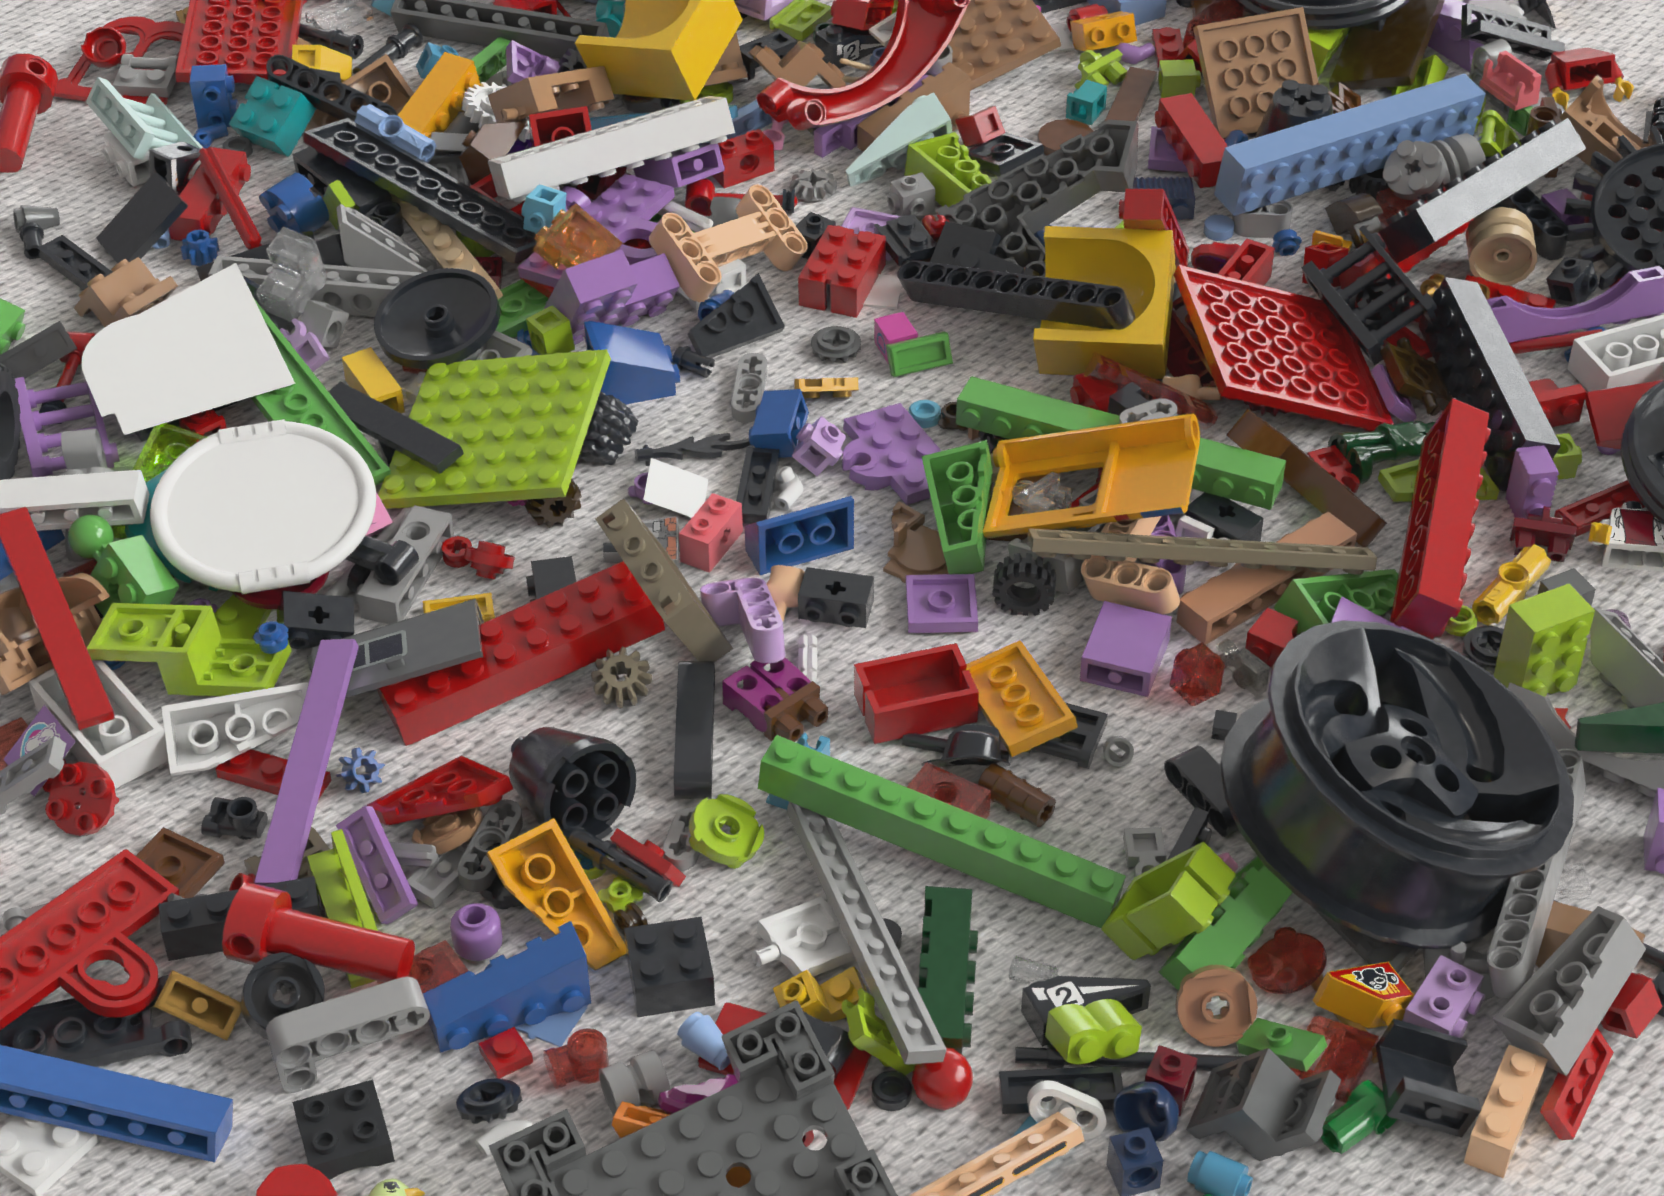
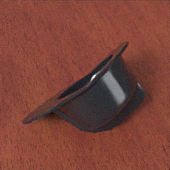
M966 724L956 728L949 735L942 758L925 761L921 765L923 767L990 766L992 763H996L1001 767H1008L1010 762L1001 759L999 730L996 727Z

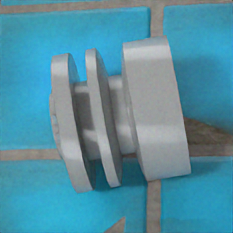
M1468 133L1444 138L1443 141L1429 142L1437 148L1445 165V176L1437 189L1440 187L1443 189L1445 184L1459 176L1464 181L1466 178L1463 174L1480 164L1482 169L1485 168L1482 162L1486 159L1481 145L1474 136ZM1418 165L1411 167V175L1414 172H1420L1421 169ZM1426 192L1420 196L1426 201L1425 196L1429 194Z

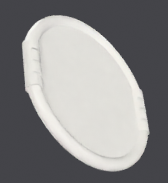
M284 419L220 429L219 432L204 438L188 448L163 474L152 498L150 509L151 528L155 541L167 560L183 574L205 585L247 594L306 584L332 570L344 561L362 542L373 521L376 508V487L368 465L361 455L343 439L323 429L307 424L285 421Z

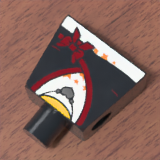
M178 142L149 150L150 177L154 172H157L180 195L202 164L199 159L200 149L186 142Z

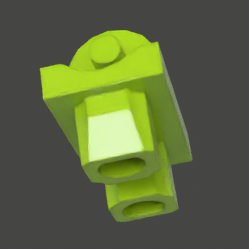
M1118 49L1104 57L1100 53L1096 54L1093 50L1082 52L1079 58L1080 63L1078 64L1082 78L1074 87L1079 89L1086 80L1107 85L1108 87L1109 82L1105 77L1114 85L1122 82L1127 74V70L1119 63L1123 54Z

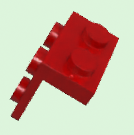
M1549 378L1529 382L1551 427L1580 422L1586 396V390L1581 384L1558 388L1554 381Z

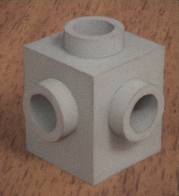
M922 172L890 181V194L887 196L888 206L898 216L914 214L917 218L934 213L935 187Z

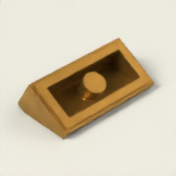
M174 970L170 972L154 1007L226 1041L242 1011L239 1001Z

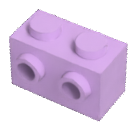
M1440 955L1407 1006L1403 1021L1462 1038L1468 1025L1465 1019L1469 1013L1475 1016L1484 1001L1485 994L1480 992L1484 976Z

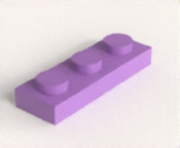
M365 805L338 823L336 827L338 830H343L357 873L382 924L392 923L416 907L418 902L374 808Z

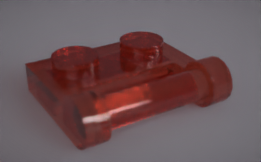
M1314 1016L1307 1026V1031L1324 1035L1325 1040L1330 1039L1331 1042L1314 1071L1308 1069L1304 1072L1293 1068L1290 1069L1300 1079L1331 1069L1341 1079L1335 1098L1346 1103L1376 1052L1375 1045L1379 1041V1036L1323 1016Z

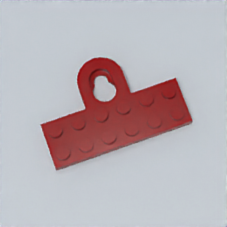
M124 849L0 937V1030L59 987L63 988L90 1011L105 1017H125L146 1008L153 1001L158 991V968L152 957L127 937L159 915V903L168 902L167 899L171 893L179 896V889L129 850ZM112 960L124 967V971L129 975V980L122 985H112L107 981L95 980L89 977L85 971L90 964L96 961Z

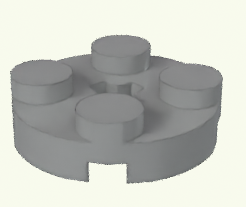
M1405 140L1399 143L1397 149L1388 157L1384 166L1383 178L1394 195L1405 200L1419 199V195H1423L1426 192L1430 194L1440 186L1445 176V165L1441 154L1432 144L1424 141L1412 142ZM1418 165L1421 169L1420 172H1414L1410 176L1409 169Z

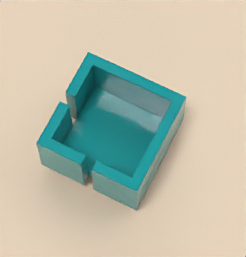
M256 76L244 97L247 103L240 104L229 125L240 136L248 138L251 143L289 157L317 109L301 92L282 85L279 86L277 83Z

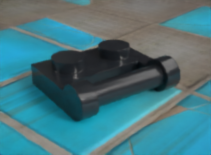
M1066 703L1076 718L1078 728L1056 738L1083 745L1082 748L1049 740L1031 748L1027 752L1030 753L1031 750L1071 760L1078 762L1079 767L1089 769L1094 753L1107 726L1108 714Z

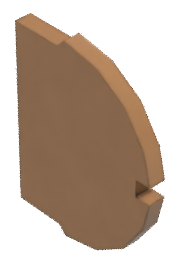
M902 521L894 530V546L888 551V556L891 559L883 567V572L900 578L904 583H906V575L949 574L939 532L920 525L916 531L907 530V522Z

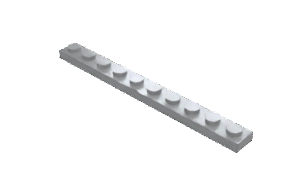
M789 802L787 814L904 1063L943 1062L947 1049L835 820Z

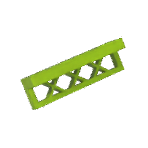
M343 830L331 832L333 849L307 856L308 866L312 876L315 877L317 892L326 918L378 931ZM346 973L351 989L376 981Z

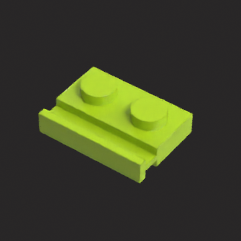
M794 0L769 20L770 29H780L792 38L803 41L814 32L818 24L827 22L833 17L831 16V6L815 0Z

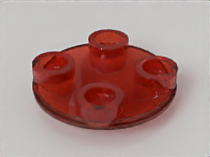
M1283 927L1275 932L1274 938L1264 943L1256 953L1252 954L1248 958L1247 963L1252 974L1251 977L1259 988L1273 994H1290L1307 988L1321 976L1326 967L1327 953L1323 944L1315 937L1304 933H1296V930L1292 927Z

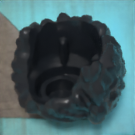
M600 392L578 457L579 460L584 459L588 463L600 462L602 465L615 464L616 459L619 458L618 454H622L624 451L623 446L631 444L630 437L636 432V426L639 422L626 404L613 395H606Z

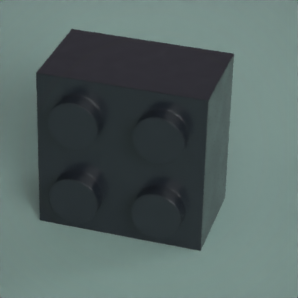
M702 917L624 928L626 956L637 1017L715 1005L714 975Z

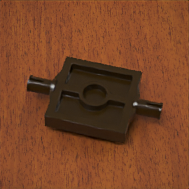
M1406 337L1400 338L1396 343L1397 346L1387 343L1380 353L1397 393L1404 398L1411 397L1421 401L1426 408L1427 414H1430V416L1437 415L1440 410L1444 411L1452 400V396L1437 364L1417 354Z

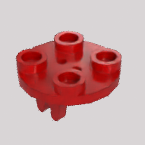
M88 762L68 763L63 765L62 770L51 785L45 810L48 818L54 820L56 825L67 834L87 836L97 833L108 823L109 819L114 815V807L118 804L119 798L116 797L115 786L108 772L99 765Z

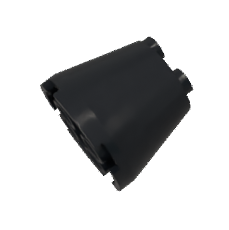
M1294 80L1284 81L1282 87L1275 91L1255 138L1334 114L1332 100L1328 94L1329 89L1320 84L1313 86L1300 84Z
M555 727L536 729L527 736H521L513 742L511 746L512 757L509 764V777L513 788L524 801L538 824L541 825L554 818L567 842L571 833L579 826L602 840L613 831L610 826L618 818L624 806H631L637 781L635 766L631 757L626 755L613 742L604 738Z

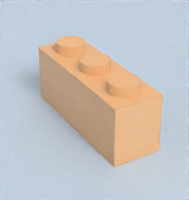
M1508 1044L1470 1135L1464 1159L1465 1164L1504 1178L1541 1087L1548 1059Z

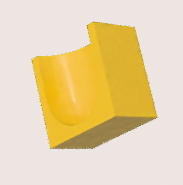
M626 0L623 23L616 38L579 35L575 45L587 68L605 67L613 94L693 101L696 100L740 26L742 18L734 0Z
M1045 226V277L1118 286L1124 290L1135 312V319L1128 327L1121 330L1041 320L1040 328H1034L1033 335L1039 374L1077 375L1109 365L1113 373L1116 374V377L1133 378L1135 376L1136 378L1163 379L1167 371L1175 280L1173 274L1176 268L1173 230Z

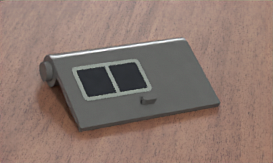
M468 600L342 638L355 639L359 646L345 698L483 657L479 625L484 623L477 600ZM319 646L312 647V655L307 656L311 673Z

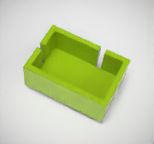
M1570 583L1510 604L1494 677L1506 688H1508L1509 683H1513L1544 697L1547 693L1551 695L1559 691L1567 692L1571 690L1578 681L1588 641L1586 636L1590 633L1595 610Z
M1203 841L1134 877L1101 930L1130 959L1136 960L1147 954L1153 956L1165 945L1170 943L1176 945L1194 931L1197 934L1203 932L1214 919L1211 914L1215 907L1228 897L1230 893L1228 886L1236 873Z

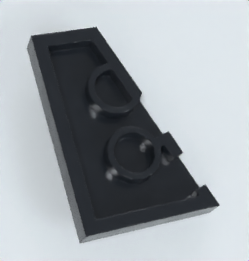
M758 273L744 287L731 295L720 307L713 310L695 325L687 335L696 353L713 358L780 333L784 330L785 325Z

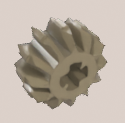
M623 646L619 650V655H614L608 649L606 651L607 661L597 658L595 664L598 670L591 673L592 681L596 682L593 687L596 695L603 694V702L606 705L616 699L617 707L621 709L624 706V700L629 699L630 703L636 706L638 703L636 694L646 697L648 689L645 685L652 683V675L647 672L650 669L649 662L646 660L640 661L641 656L637 650L627 656V650ZM619 674L627 675L624 676V681H617V679H619Z

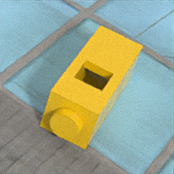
M371 347L342 357L345 381L350 387L401 414L405 413L402 388Z

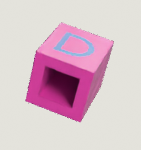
M904 312L874 319V343L888 364L887 344L918 338L917 331Z

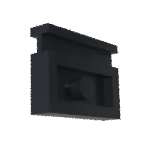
M914 214L886 221L884 226L874 224V234L886 236V251L898 266H902L903 261L906 260L920 261L932 258L937 243Z

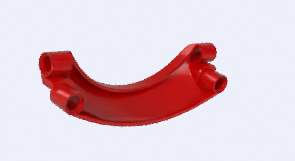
M898 0L896 20L888 45L876 64L860 79L840 88L813 89L799 86L779 77L757 95V103L766 114L770 115L778 123L788 120L793 128L798 131L847 121L880 108L909 90L933 66L952 39L970 0Z

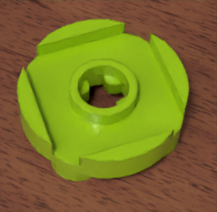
M719 794L716 799L707 800V797L697 805L690 817L689 831L691 836L689 837V844L693 850L702 853L717 863L727 865L733 869L739 868L744 862L752 859L764 840L763 825L761 824L759 827L757 820L754 818L756 815L755 810L744 800L728 794ZM723 825L729 826L730 833L733 835L724 833L720 828Z

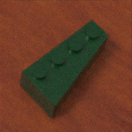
M925 886V911L922 926L918 992L945 1047L954 1048L962 1054L963 1047L971 1048L972 1024L964 1023L965 1015L973 1016L974 992L967 991V984L975 985L976 961L969 960V953L977 954L978 930H971L973 889Z

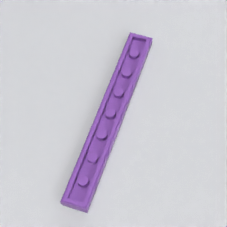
M355 639L320 641L254 881L255 884L266 885L298 878L359 647Z

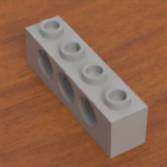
M414 505L407 518L404 517L402 519L399 530L394 538L390 539L387 543L392 545L398 540L409 543L417 551L419 562L395 586L384 583L378 578L375 571L371 570L365 583L360 584L356 592V603L359 604L361 618L385 624L399 622L405 618L443 557L441 547L443 542L450 537H454L452 514Z

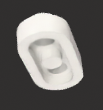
M1042 1081L1034 1085L1028 1093L1027 1103L1031 1117L1038 1123L1059 1112L1081 1127L1084 1140L1096 1138L1103 1132L1106 1126V1116L1102 1104L1097 1099L1055 1081ZM1047 1096L1054 1097L1051 1101L1044 1102L1041 1100L1042 1098ZM1082 1111L1090 1112L1087 1116H1078Z

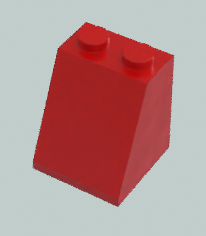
M587 106L529 115L531 148L592 130Z

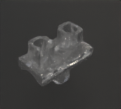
M1051 472L1036 483L1030 480L1018 482L1013 487L1012 494L1014 503L1023 508L1022 514L1071 507L1073 490L1072 488L1060 485L1061 475Z

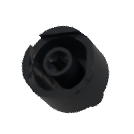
M276 953L261 959L248 974L241 993V1010L246 1023L262 1038L268 1040L266 1027L275 1017L324 1001L325 986L323 978L313 963L290 953ZM277 990H280L283 995L291 994L287 1004H284L281 1000L275 1001L274 998Z

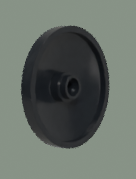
M459 268L431 270L404 281L386 296L377 310L374 320V331L384 354L399 365L414 369H429L436 363L449 365L469 357L491 338L500 319V305L492 285L481 275Z

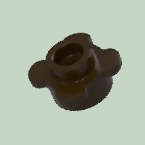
M949 402L941 409L942 419L938 421L940 428L959 429L960 431L968 430V427L956 424L957 402Z

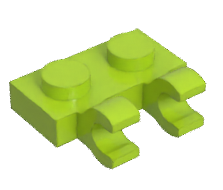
M860 988L857 990L859 1000L856 1005L846 999L842 1002V1011L846 1014L849 1026L848 1036L850 1041L858 1050H865L878 1058L884 1066L892 1067L898 1072L908 1075L913 1071L915 1064L904 1063L885 1020H882L875 1014V999L873 995Z

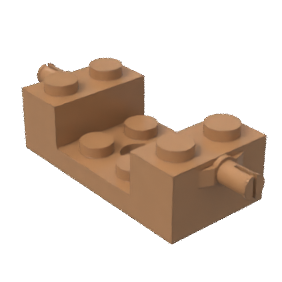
M604 66L528 77L488 95L496 123L522 122L526 125L524 128L528 127L527 121H529V115L583 106H587L588 112L592 113L604 109V104H608L609 101L615 99Z

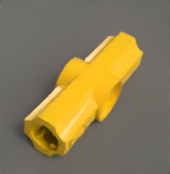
M1535 544L1531 547H1524L1511 562L1504 563L1499 567L1495 580L1473 602L1472 610L1479 622L1487 626L1493 623L1498 624L1508 613L1510 604L1525 599L1526 592L1550 566L1551 559L1546 555L1545 549Z

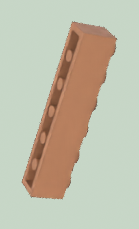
M1326 512L1316 519H1311L1306 525L1296 531L1284 535L1277 542L1355 547L1357 533L1334 515ZM1236 563L1231 569L1217 577L1210 578L1205 584L1195 590L1186 592L1180 598L1176 623L1202 644L1206 645L1267 609V607L1277 603L1293 579L1319 577L1325 573L1312 571L1309 567L1297 566L1296 570L1293 571L1280 570L1275 565H1262L1260 569H1250L1243 567L1241 563Z

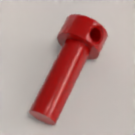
M15 54L9 56L1 66L0 101L3 104L0 112L1 173H16L22 168L36 115L46 112L52 105L58 76L52 65L39 56Z
M245 883L235 895L226 917L222 940L223 953L226 958L254 966L261 959L269 955L290 953L300 958H305L314 965L384 983L408 977L415 952V944L411 939L293 910L291 896L288 892L255 883Z

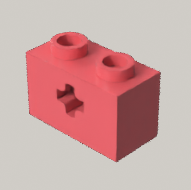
M712 493L679 532L680 562L710 573L743 532L742 503Z

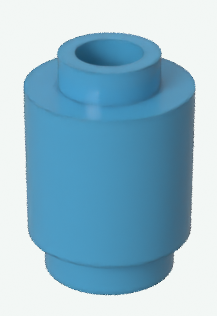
M1198 1151L1190 1166L1187 1182L1195 1185V1190L1206 1195L1248 1196L1253 1177L1248 1176L1249 1168L1242 1163L1213 1151H1209L1208 1154Z

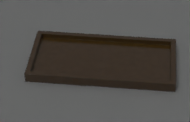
M1410 0L1404 7L1391 14L1390 17H1386L1381 31L1352 27L1329 80L1330 89L1338 82L1351 90L1412 85L1445 0Z

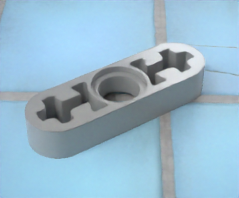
M748 353L739 359L731 400L732 417L741 423L755 421L756 407L762 400L767 379V359L762 354ZM751 367H755V373H749ZM745 386H755V387H757V388L754 389V390H744V389H742V388L745 387ZM744 402H750L747 409H744Z

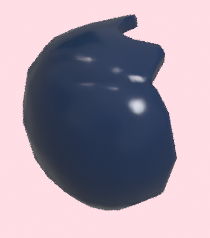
M1141 1081L1122 1089L1114 1098L1113 1114L1122 1132L1149 1127L1155 1142H1161L1171 1137L1177 1129L1179 1108L1174 1097L1162 1085L1156 1082Z

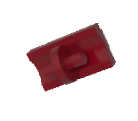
M1543 506L1541 515L1528 513L1527 519L1514 518L1509 541H1513L1514 555H1518L1524 547H1531L1535 544L1548 547L1547 556L1551 561L1564 562L1568 550L1572 548L1577 526L1562 524V518L1550 517L1551 507Z

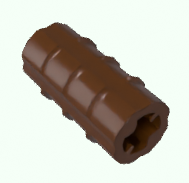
M992 763L980 776L977 790L990 798L992 802H997L1005 807L1007 811L1017 814L1022 820H1027L1033 825L1041 827L1052 816L1055 810V798L1043 792L1041 788L1031 785L1026 779L1016 776L1011 770H1006L998 764Z

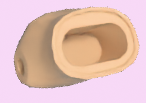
M1198 375L1164 376L1161 398L1174 402L1178 410L1194 412L1197 410L1201 400H1222L1217 387H1202Z
M775 565L771 567L767 587L784 622L786 609L798 607V593L805 571L796 567Z

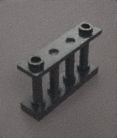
M1363 225L1359 228L1364 241L1363 245L1327 269L1323 267L1319 270L1312 261L1301 268L1310 287L1375 366L1383 360L1380 353L1381 346L1384 345L1383 341L1421 315H1424L1432 326L1436 325L1438 321L1434 310L1437 309V305L1428 293L1421 294L1384 250L1386 245L1378 233L1371 234ZM1370 254H1373L1380 262L1377 267L1344 289L1338 288L1335 290L1331 285L1334 283L1333 279ZM1387 274H1390L1397 285L1360 310L1356 308L1352 311L1348 306L1351 298ZM1405 294L1415 304L1378 330L1372 329L1369 331L1365 327L1367 319Z

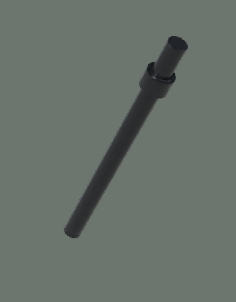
M1047 1044V1048L1015 1047V1063L1047 1064V1068L1050 1069L1063 1068L1064 1065L1149 1068L1156 1052H1136L1133 1055L1120 1059H1109L1102 1056L1090 1063L1072 1064L1067 1062L1052 1044ZM1187 1054L1198 1058L1196 1070L1212 1071L1215 1067L1245 1057Z

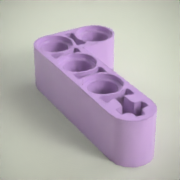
M743 578L713 582L700 588L701 602L718 626L740 624L755 661L774 663L785 658L783 621L763 579Z

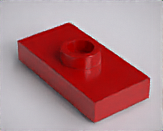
M618 828L610 837V840L623 853L665 879L671 880L673 886L679 887L685 879L686 875L672 863L662 858L665 851L648 839L644 844H641Z

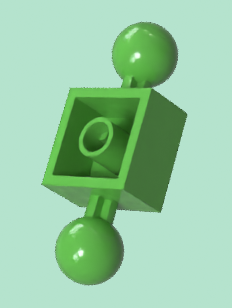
M84 515L72 523L68 531V541L71 549L83 558L95 559L97 561L90 576L95 578L110 596L95 604L103 617H105L112 603L170 604L180 586L142 535L113 542L114 534L111 525L98 515Z

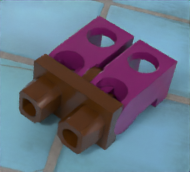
M786 658L770 663L769 671L764 669V666L769 663H760L754 660L750 663V667L746 665L722 680L723 705L731 711L737 709L749 719L757 730L764 732V736L770 741L774 740L775 736L778 735L796 742L803 734V724L800 722L806 719L813 726L819 727L828 720V707L820 699V686L814 681L811 682ZM743 680V687L738 688L737 683Z

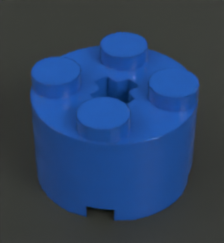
M295 172L259 195L261 204L270 215L267 218L269 226L277 233L284 231L286 237L306 231L315 232L329 221V212L320 194L316 197L309 190L313 187L312 183L300 173Z

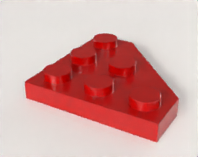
M461 755L367 804V806L374 808L380 823L396 825L401 822L441 816L481 806H491L501 801L502 795L513 790V786L509 776Z

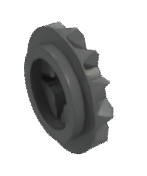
M830 326L820 329L813 335L811 346L813 354L819 355L821 361L831 359L833 363L836 360L846 362L848 357H856L857 352L861 350V339L852 329L842 326ZM836 341H839V346L833 347Z

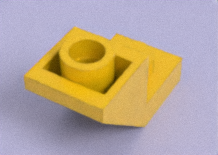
M292 45L293 60L310 68L340 73L341 83L352 77V57L322 45Z
M854 966L821 984L816 981L808 970H805L773 988L780 1008L797 1000L804 1012L823 1022H833L845 1018L846 1014L842 1011V1002L846 999L856 1005L859 1000L857 990L862 988L867 991L861 974Z

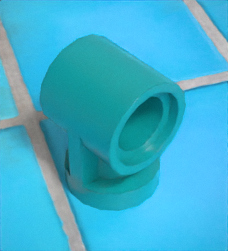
M626 0L597 1L596 21L606 23L610 37L616 38L624 19Z

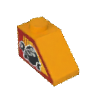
M1383 962L1327 972L1312 1000L1316 1006L1370 1029L1389 1026L1393 1018L1402 1021L1405 1010L1413 999L1414 994L1391 964Z

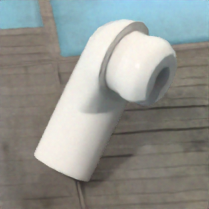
M784 466L776 472V478L779 480L778 485L782 492L775 499V505L777 508L787 511L802 494L803 485L798 475L793 473L792 468Z
M528 1120L501 1121L475 1140V1144L479 1151L487 1158L491 1155L489 1145L534 1124Z

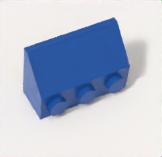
M848 496L744 526L745 550L759 575L771 573V567L775 565L792 567L854 549L853 497Z

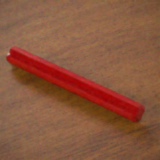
M212 147L200 149L199 159L246 248L250 250L261 246L262 238L215 150Z

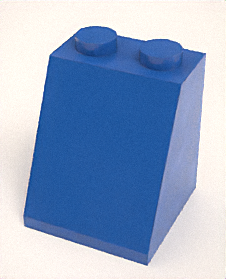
M594 321L584 322L586 350L607 349L611 358L600 392L606 395H613L626 405L676 395L675 383H680L679 369L677 364L672 365L673 359L670 346L664 345L660 333Z

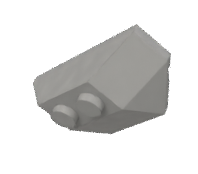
M342 204L336 208L344 262L348 266L421 273L437 269L435 261L426 258L418 249L370 218Z
M1594 608L1595 613L1590 629L1591 663L1601 672L1599 675L1600 679L1610 687L1616 688L1623 695L1621 700L1630 708L1664 702V662L1616 613Z

